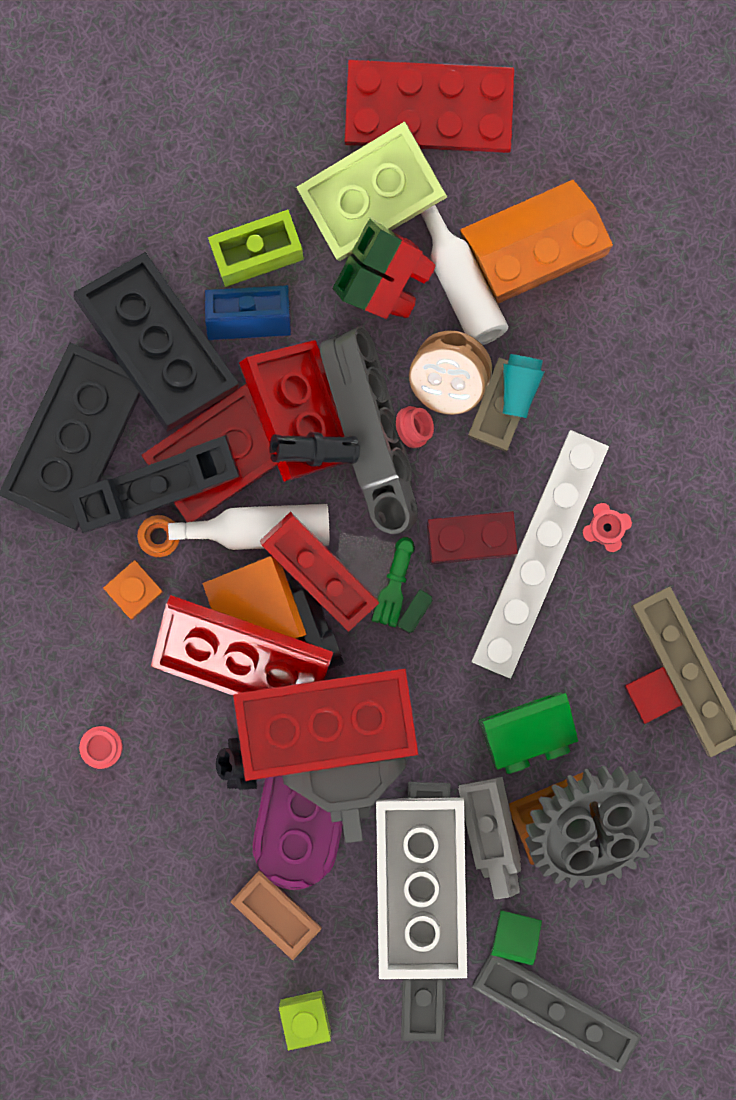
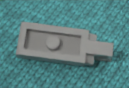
M503 777L459 785L460 797H464V817L476 870L481 869L483 877L490 878L494 900L519 894L520 888L517 873L521 872V858Z

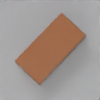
M260 870L231 900V903L292 960L297 957L322 929L312 917L283 890L273 884Z

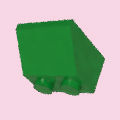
M557 692L478 720L494 768L497 770L505 768L506 774L530 767L529 759L541 754H545L547 760L571 752L569 745L578 742L566 693Z

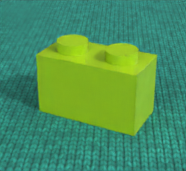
M289 210L208 237L225 287L304 260L302 246Z

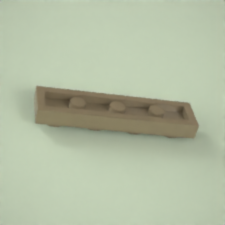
M671 586L632 605L631 608L657 659L666 671L707 756L713 757L735 746L736 712Z

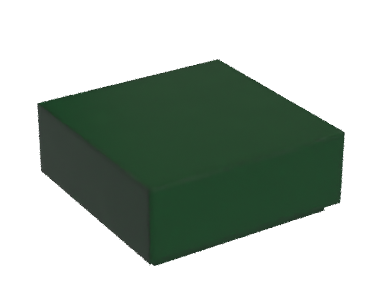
M419 589L397 624V627L408 634L413 633L433 601L431 599L432 596Z

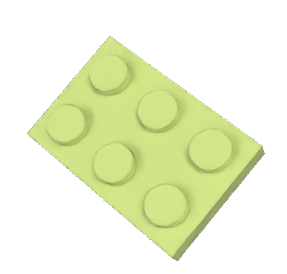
M405 122L296 187L338 261L353 254L352 250L369 218L392 231L447 198L445 191Z

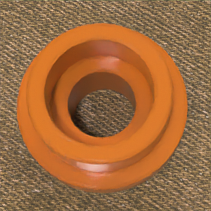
M155 515L143 521L139 527L137 538L141 549L145 553L159 558L168 556L176 550L180 540H169L168 523H175L173 520L163 515ZM156 529H164L167 533V539L162 544H154L151 539V535Z

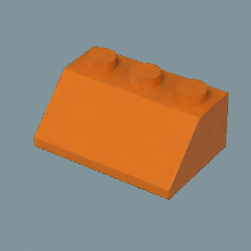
M574 180L460 229V233L468 243L497 304L605 257L613 246L596 207Z

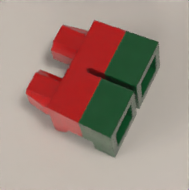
M369 218L352 250L357 258L349 256L332 289L343 302L387 319L389 314L408 318L415 306L416 298L413 294L403 289L409 277L422 283L428 281L435 269V264L411 240L388 230L384 225Z

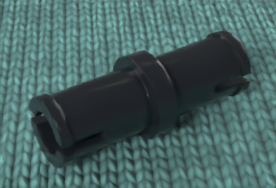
M310 432L307 436H281L274 434L270 440L269 451L270 453H277L271 455L273 462H306L309 466H320L323 462L355 464L359 458L360 446H352V444L359 442L356 436L324 437L320 432Z

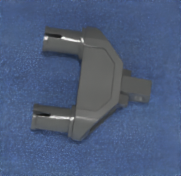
M402 757L282 775L283 784L325 811L330 812L332 822L342 821L346 844L363 841L360 819L370 817L369 807L379 799L407 766L406 759Z

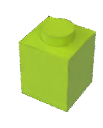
M322 990L280 1000L279 1011L288 1051L331 1041V1028Z

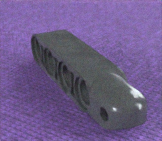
M359 326L344 332L342 335L322 341L320 354L344 436H356L359 441L357 444H352V446H360L358 461L353 466L359 485L363 490L371 520L383 532L390 534L403 533L413 527L418 517V506L410 482L412 479L411 465L405 445L397 433L396 415L375 344L369 332L364 327Z

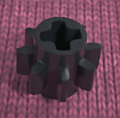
M229 738V748L221 749L216 758L218 776L222 780H228V789H257V779L245 781L239 738Z

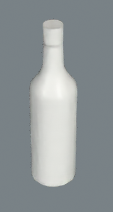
M436 205L421 213L432 237L433 246L430 259L435 264L434 270L465 334L475 338L482 345L488 344L502 336L508 330V325L468 243L456 237L448 230Z
M327 504L229 508L208 521L168 523L169 540L185 538L210 539L232 550L264 549L260 540L291 511L325 546H329Z

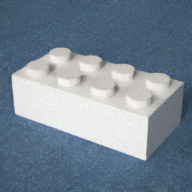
M464 797L378 799L376 801L379 979L467 978Z

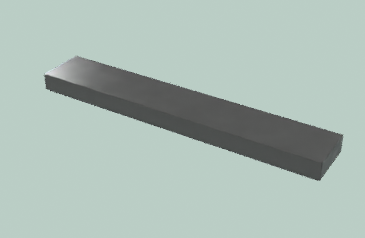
M408 782L407 798H450L451 783ZM402 979L401 1041L444 1042L446 979Z

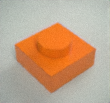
M136 560L103 587L131 620L163 593L162 589Z

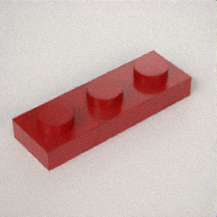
M291 511L260 540L261 545L348 632L379 604L377 598Z

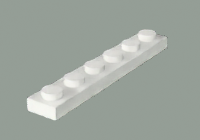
M572 430L569 431L473 656L472 663L511 679L609 446Z

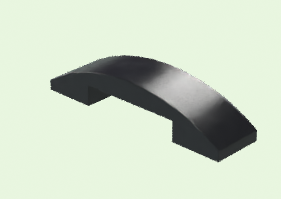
M227 435L186 449V452L113 479H105L69 492L82 533L159 509L240 477L241 475Z

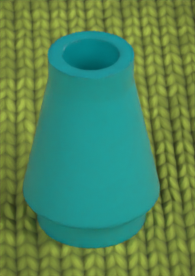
M510 354L508 364L503 363V414L527 418L529 408L545 371H541L543 360Z

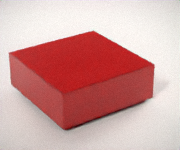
M663 667L624 685L643 724L682 705Z

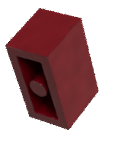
M514 511L428 519L427 521L431 565L507 558L518 554Z

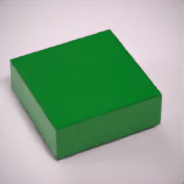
M501 910L497 919L491 955L533 965L536 959L542 920Z

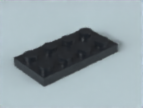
M146 252L74 292V300L167 432L238 390V381Z
M69 342L0 489L1 497L73 530H78L80 525L69 492L101 481L141 395L121 365Z

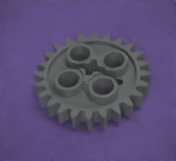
M601 766L597 776H592L587 768L584 769L582 779L576 781L571 775L567 776L568 786L564 789L553 785L552 789L555 796L553 798L540 797L539 800L544 809L532 810L530 814L534 823L526 825L529 837L525 839V842L530 850L529 853L535 866L540 868L544 877L551 875L555 884L565 879L569 888H572L581 879L584 887L589 888L594 878H598L600 883L605 885L607 875L613 873L620 879L622 878L621 868L627 866L635 870L637 866L634 859L637 856L648 858L650 855L645 846L658 844L659 841L654 833L663 831L664 827L660 819L665 817V814L660 807L662 803L646 778L641 780L634 770L626 775L620 766L610 775L606 766ZM590 803H591V807H592V809H593V811H594V813H595V815H596V816H594L593 818H592V816H591V814H590V807H589ZM597 837L600 841V852L594 841Z

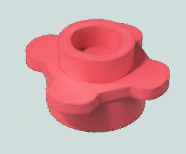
M606 503L597 504L593 508L594 516L590 525L585 526L583 529V536L588 542L596 541L604 545L608 552H616L622 546L621 538L624 536L625 531L632 526L631 517L626 513L620 514L617 511L610 510L609 505ZM605 524L611 525L609 532L603 529Z

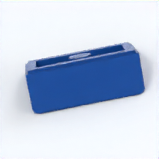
M288 285L205 290V323L208 340L291 335Z

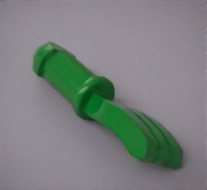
M402 537L395 544L396 550L389 573L386 574V578L390 580L387 586L379 591L377 597L379 604L373 610L372 622H380L383 625L388 624L394 628L397 626L404 598L401 584L407 581L405 576L411 555L415 550L414 542L409 537Z

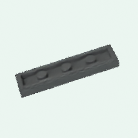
M491 952L472 984L473 989L619 1073H622L642 1037L640 1033L515 961L493 956Z

